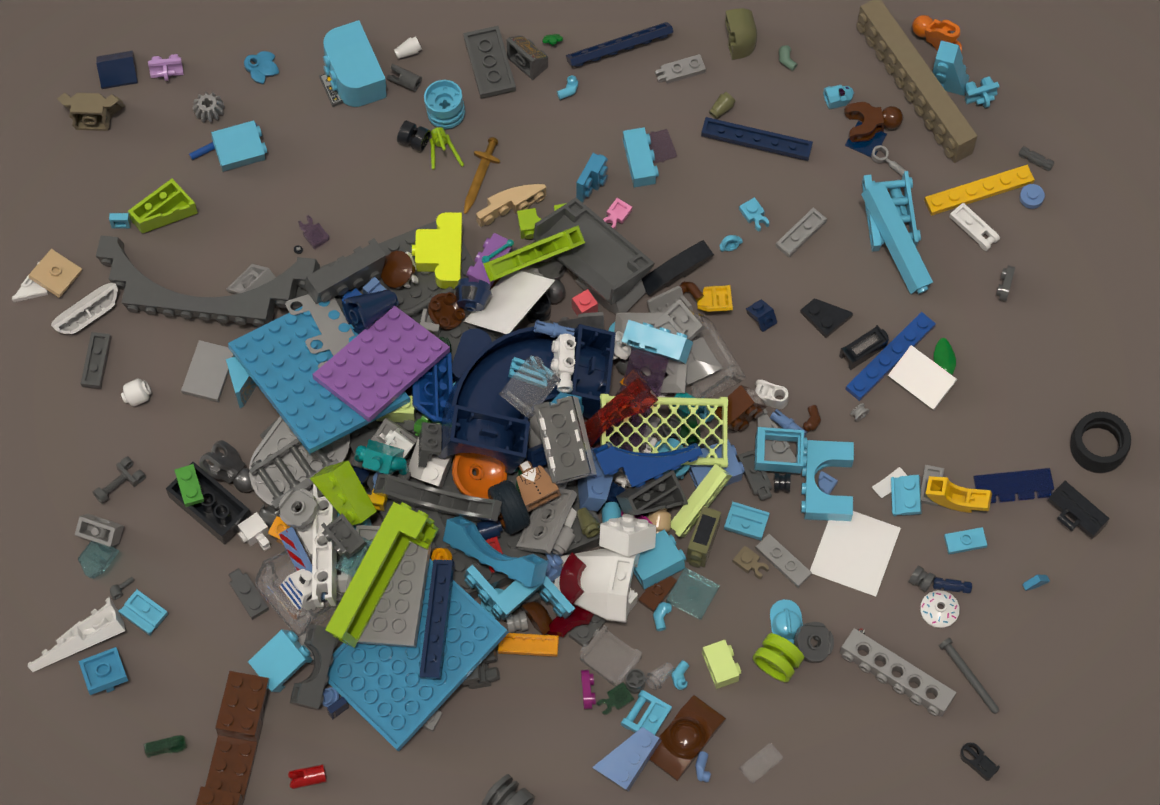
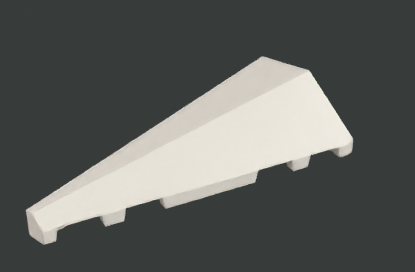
M110 597L105 600L106 605L99 610H92L91 616L82 622L79 621L56 640L57 645L51 650H43L41 657L28 663L29 669L32 672L37 671L124 632V621Z

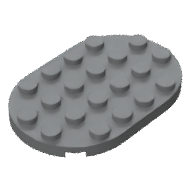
M281 416L254 451L249 470L254 462L265 460L297 439ZM350 433L322 447L329 460L332 459L334 461L337 459L339 463L344 462L350 447ZM302 444L297 446L312 470L317 472L323 468V463L315 452L309 454ZM291 451L281 457L296 481L301 483L307 479L305 477L306 473ZM274 462L264 468L280 492L285 493L290 490L289 483ZM249 471L251 485L255 493L263 502L273 507L271 502L274 496L259 474L256 473L252 476ZM313 487L308 490V491L311 492L312 494H313ZM300 504V507L297 505L295 509L302 508V504Z

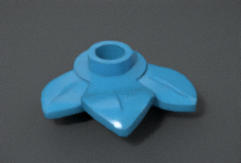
M262 51L257 55H248L244 60L245 69L250 72L251 78L258 83L264 84L265 76L279 74L277 65L272 62L275 55L271 52Z

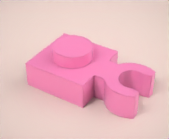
M616 198L607 210L608 217H605L603 220L606 223H611V227L616 229L617 221L622 224L631 213L632 206Z

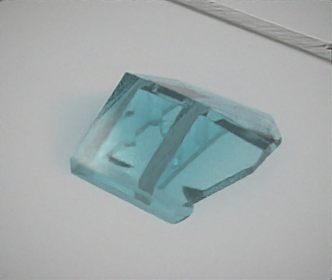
M91 541L78 557V561L82 566L84 574L94 579L104 573L120 551L112 546L109 547Z

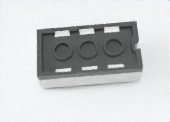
M568 396L556 400L557 404L545 402L534 405L552 483L561 484L596 475L578 397Z

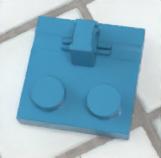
M117 647L78 661L90 695L106 690L108 693L115 690L114 686L128 681Z

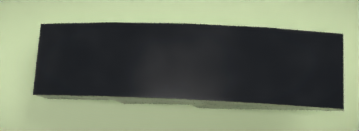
M704 240L687 248L641 279L645 291L652 297L663 287H669L682 276L684 278L713 257V252Z

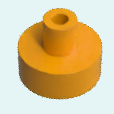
M437 548L433 551L431 559L432 561L452 560V554L447 548Z

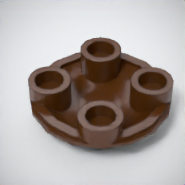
M398 250L386 256L381 278L387 286L399 289L415 273L416 269L410 256Z
M454 293L437 294L428 304L430 319L434 324H439L440 328H455L465 317V312L463 308L458 306Z

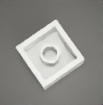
M623 514L622 517L611 518L609 521L600 524L599 546L627 557L655 548L656 525L648 523V520L637 519L634 515Z

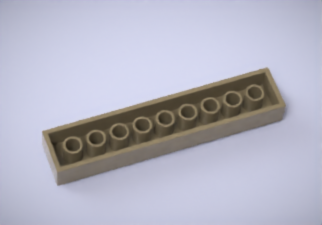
M871 0L861 5L857 22L858 31L864 34L868 45L876 51L877 58L883 61L887 72L895 78L896 85L902 88L908 102L914 105L917 115L923 118L927 129L933 132L936 142L942 145L946 156L956 163L973 154L978 137L882 0Z

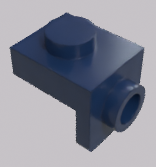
M762 299L746 308L747 314L758 322L762 332L777 324L773 308Z

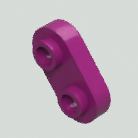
M581 670L584 709H592V705H596L595 692L591 693V685H594L593 673L589 674V670Z

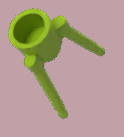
M442 127L433 129L431 131L432 138L429 139L432 169H435V145L442 147V150H446V143H448L457 161L463 167L464 163L452 144L449 135H446L445 129Z

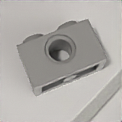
M91 514L79 516L75 535L111 547L119 544L124 525Z

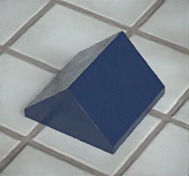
M133 50L97 56L96 65L102 89L138 83Z

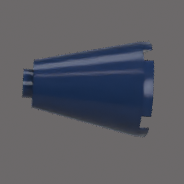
M390 290L348 297L344 299L346 303L342 305L343 313L348 324H353L355 327L353 330L360 334L363 330H368L390 309L397 306L398 299L396 294Z

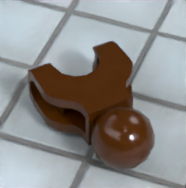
M866 102L848 104L844 109L848 119L860 120L862 122L861 125L853 127L849 132V138L854 143L870 141L876 133L884 131V127L895 129L903 121V114L896 106L886 107L882 111L881 107H873Z

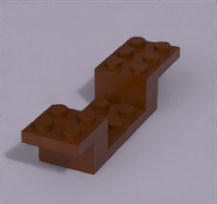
M229 671L215 727L218 737L205 787H200L196 805H244L263 727L260 718L270 681L269 678Z

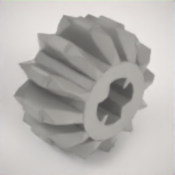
M205 91L204 96L198 94V99H194L193 112L197 119L201 118L203 123L206 120H209L211 123L212 119L218 120V115H223L224 103L221 97L216 96L214 92L208 95Z

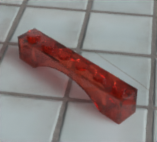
M639 377L584 423L590 448L598 437L612 425L624 418L644 413L658 401L652 389Z

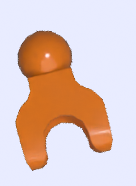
M920 15L914 19L912 23L914 34L921 38L926 37V41L932 44L937 51L940 42L945 41L959 45L962 53V45L956 40L961 34L960 27L949 20H933L927 15Z

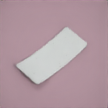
M899 467L886 478L872 486V488L883 498L892 492L891 477L898 478L907 475Z

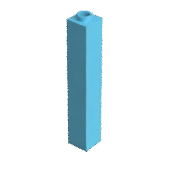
M884 182L867 188L861 195L910 294L915 292L921 294L927 291L928 286L933 281Z

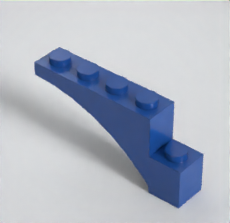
M611 442L592 450L604 475L615 474L619 471V468H622L631 487H640L651 478L657 479L663 476L664 472L676 470L681 467V464L687 461L693 462L703 454L701 448L696 443L677 450L659 453L629 451L615 447Z

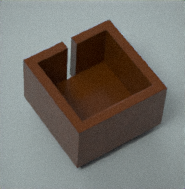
M740 385L728 396L727 428L742 431L749 426V422L753 418H758L763 414V410L767 406L754 389ZM718 406L715 410V414L721 420L722 406Z

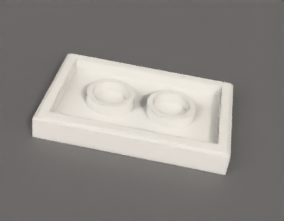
M912 345L888 375L933 410L936 409L957 381L955 377Z

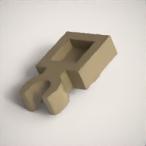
M744 546L733 559V563L747 574L753 570L754 575L758 579L763 577L758 571L759 569H764L766 572L769 570L767 564L758 562L760 556L747 546Z

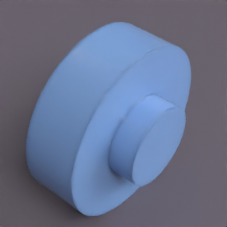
M1028 184L1021 190L1020 202L1026 208H1038L1044 201L1045 193L1040 186Z

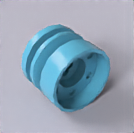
M438 80L428 86L424 94V101L431 124L444 129L459 125L465 116V106L462 90L458 84L450 80Z

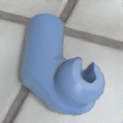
M703 751L699 752L695 764L697 779L701 782H709L711 773L705 771L708 753Z

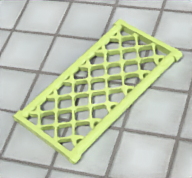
M600 395V446L606 444V442H611L609 438L617 432L623 438V441L617 446L618 448L624 442H627L632 447V451L639 452L638 448L643 443H647L652 449L651 453H659L657 449L662 443H665L671 451L677 450L682 443L689 446L686 439L691 434H694L699 439L698 446L703 444L709 450V453L706 457H699L693 462L687 461L681 465L718 464L722 468L728 467V397L715 399ZM606 403L611 404L614 410L608 417H606ZM622 404H630L633 410L628 417H624L619 411ZM641 404L649 405L652 413L647 418H644L638 411ZM660 405H668L671 413L666 418H663L658 413ZM680 405H685L690 410V414L685 419H682L677 413ZM699 406H706L709 414L704 419H701L696 414ZM718 406H722V420L715 414ZM614 413H618L623 418V422L618 427H615L609 420ZM634 413L638 414L642 419V423L638 427H634L629 422V418ZM653 414H656L661 419V423L656 428L648 422V419ZM672 414H675L680 419V424L676 428H672L667 422V419ZM691 415H694L700 422L694 429L686 423V420ZM710 415H713L719 422L714 429H710L705 423V420ZM606 422L613 428V432L609 436H606ZM624 423H627L633 429L632 433L627 437L619 431V428ZM643 423H646L652 429V432L647 437H643L638 431ZM662 424H666L671 430V433L666 438H663L657 431ZM682 424L690 430V433L685 438H682L677 433V429ZM700 425H704L709 430V434L704 439L700 438L696 433V429ZM720 425H722V439L715 434V430ZM633 433H637L642 438V442L637 447H634L629 442V437ZM653 433H656L661 439V443L657 447H653L648 442V438ZM672 434H675L680 439V443L675 448L667 442V439ZM711 434L718 440V444L713 449L705 443V440ZM720 444H722V458H718L715 453V449Z

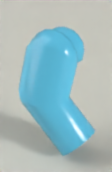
M569 76L566 88L557 91L560 100L576 93L579 85L576 76Z
M660 603L653 613L657 631L666 629L664 616L672 610L670 603Z
M681 660L671 675L674 686L679 690L685 689L688 685L684 673L689 668V664Z

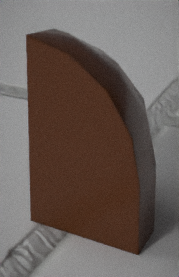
M535 601L522 605L534 628L545 635L550 630L549 624L553 621L546 608L541 603Z

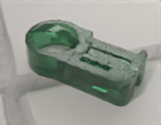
M182 735L143 744L147 758L164 753H178L187 748L185 736Z

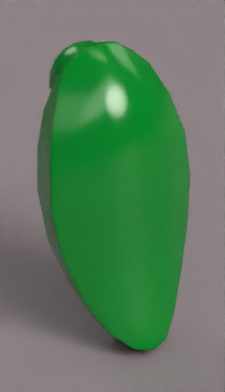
M941 338L935 347L934 362L953 375L956 367L955 353L948 340Z

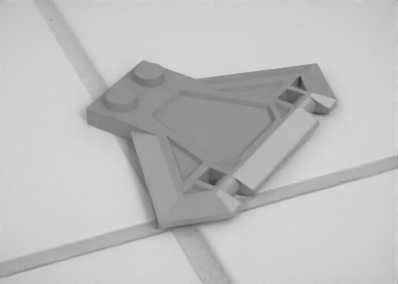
M679 299L665 313L616 312L614 332L620 331L624 333L628 320L641 324L643 322L651 324L656 329H660V327L671 331L670 333L675 335L677 332L688 335L687 339L691 341L705 326L688 306ZM630 347V357L652 383L658 380L660 384L657 389L660 393L686 392L688 359L686 364ZM665 372L668 374L666 378L663 376Z

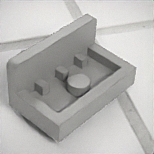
M679 285L647 300L649 313H665L679 299L691 311H693V308L684 297L682 288Z

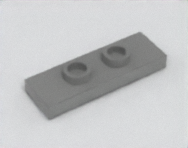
M770 534L755 547L761 555L798 588L812 575V572Z

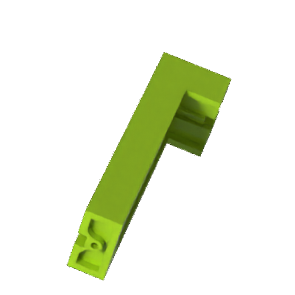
M393 502L325 629L337 640L355 648L410 543L412 542L427 550L439 528L434 525L435 521L429 518L428 514L420 510L415 512L411 506L403 502L400 505Z

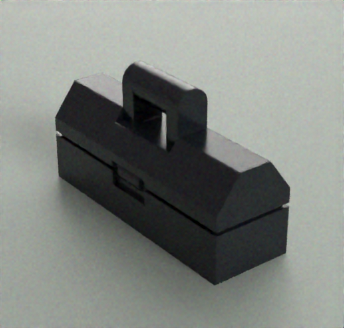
M1064 481L1048 499L1061 512L1057 519L1071 532L1078 526L1092 539L1103 530L1110 519L1067 481ZM1066 515H1068L1075 522L1073 523L1070 519L1066 517Z

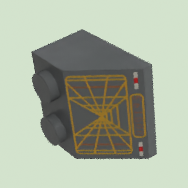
M523 36L509 37L506 40L508 59L529 78L534 80L548 68L547 54L542 50H538L530 39L527 40Z

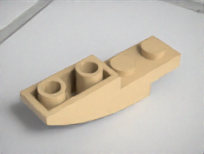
M544 184L518 186L487 198L488 206L476 213V222L482 227L485 224H491L500 215H506L510 209L515 214L519 210L528 209L533 203H538L545 198L546 186Z

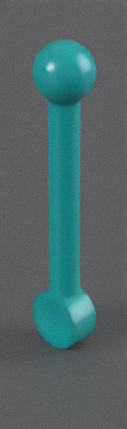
M509 239L505 245L489 256H483L482 263L489 262L492 257L507 247H512L514 241Z

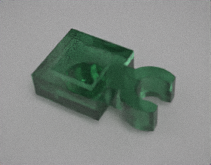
M622 682L607 692L608 699L599 700L597 705L607 704V709L602 713L608 715L612 711V707L615 706L617 710H620L635 699L625 683Z

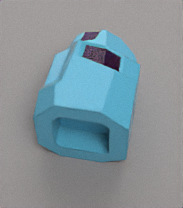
M837 85L824 88L823 95L828 108L834 109L849 104L854 92L849 86Z

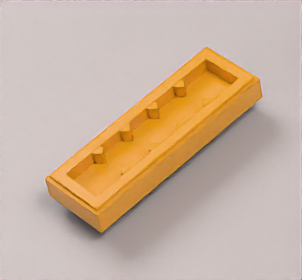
M508 633L498 644V653L558 657L559 636Z

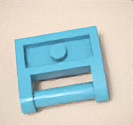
M641 690L638 694V700L628 716L623 718L620 724L635 733L643 727L656 736L672 710V706ZM644 703H651L638 725L633 723Z

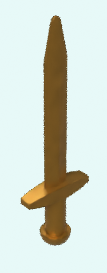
M495 137L488 139L489 143L485 152L474 151V155L479 157L481 161L465 199L464 214L469 211L475 202L489 163H500L498 158L492 156L495 146L498 145V140Z

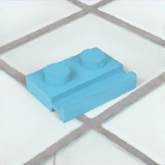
M920 476L891 477L893 516L922 514Z
M732 501L724 530L762 540L770 513Z
M136 590L126 601L123 608L119 610V614L149 636L168 615L165 609L139 590Z

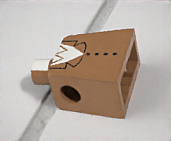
M530 461L520 464L519 467L523 474L519 475L516 479L528 512L561 496L558 486L552 483L551 477L541 465L533 468Z

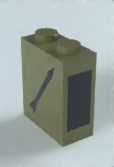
M702 507L687 550L686 562H689L690 565L705 568L720 526V511Z

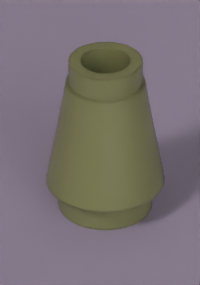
M727 92L720 94L709 113L717 119L733 108V104L736 101Z
M587 508L579 509L576 514L582 533L588 538L596 536L600 532L599 522Z

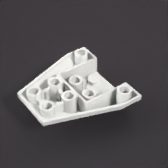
M606 548L575 553L586 565V568L582 572L580 579L584 593L573 604L605 620L626 623L630 607L628 595L634 567H638L640 553L627 557ZM569 555L560 556L563 560L562 565H564ZM559 576L557 579H555L554 585L560 591Z

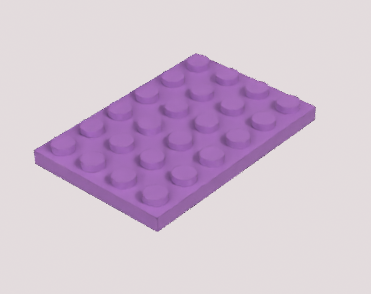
M394 306L382 318L376 321L374 325L368 330H363L312 375L316 382L370 422L448 354L450 346Z

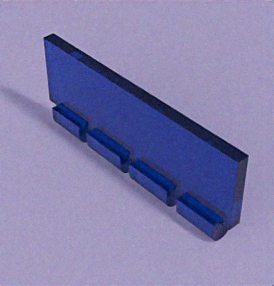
M1050 468L973 476L975 489L991 490V503H996V496H998L999 502L1015 501V494H1017L1018 500L1034 499V492H1036L1038 499L1048 498L1052 495V490H1054Z

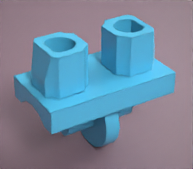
M990 76L983 78L980 82L981 87L978 88L973 81L966 83V104L976 102L977 105L983 104L985 108L990 107V101L995 100L994 96L998 94L997 89L1000 87L998 82L994 83Z

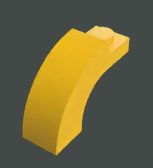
M929 476L926 495L929 499L952 510L971 513L972 510L989 511L991 490L964 488L953 484L947 477Z

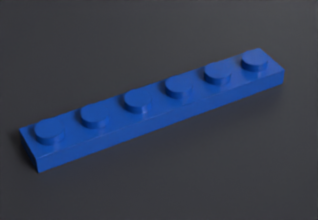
M921 312L845 389L858 401L862 400L896 366L911 345L915 347L935 327L936 323Z

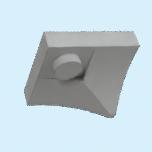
M703 337L692 341L693 344L688 358L686 386L723 369Z

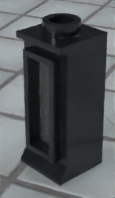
M876 325L869 332L841 348L839 357L842 359L846 356L850 361L848 368L852 370L883 350L888 345V334L884 329H880Z

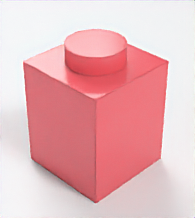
M587 289L572 298V309L577 316L582 313L598 312V303Z

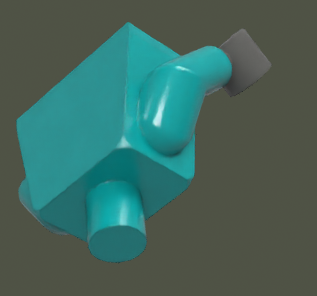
M370 439L368 440L367 448L363 445L356 448L351 464L352 467L356 466L360 469L364 467L384 474H391L398 470V478L408 481L411 476V472L408 471L407 462L403 458L404 449Z

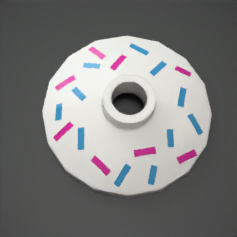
M936 590L928 593L923 598L920 612L927 624L935 628H945L956 622L960 607L952 594ZM942 604L944 609H939L937 605Z

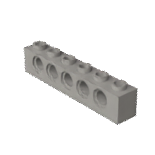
M855 628L841 647L840 654H842L845 660L858 664L862 671L872 673L878 681L884 684L888 683L897 693H904L910 697L913 703L923 705L934 716L942 717L957 693ZM865 650L868 655L861 656L858 651ZM880 660L885 665L879 667L875 664V661ZM898 671L902 676L899 678L894 677L892 672ZM916 682L919 687L912 688L909 683ZM931 692L936 696V698L929 699L926 696V693Z

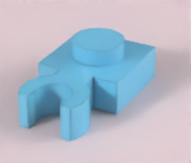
M755 197L739 206L740 212L748 223L755 222V229L757 231H761L759 223H764L766 227L769 226L768 218L763 216L765 211Z

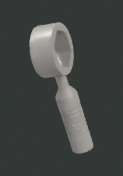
M882 145L874 147L871 153L873 161L876 163H884L886 161L892 169L903 176L904 171L907 170L895 161L888 159V149ZM881 150L885 157L879 158L875 155V152Z

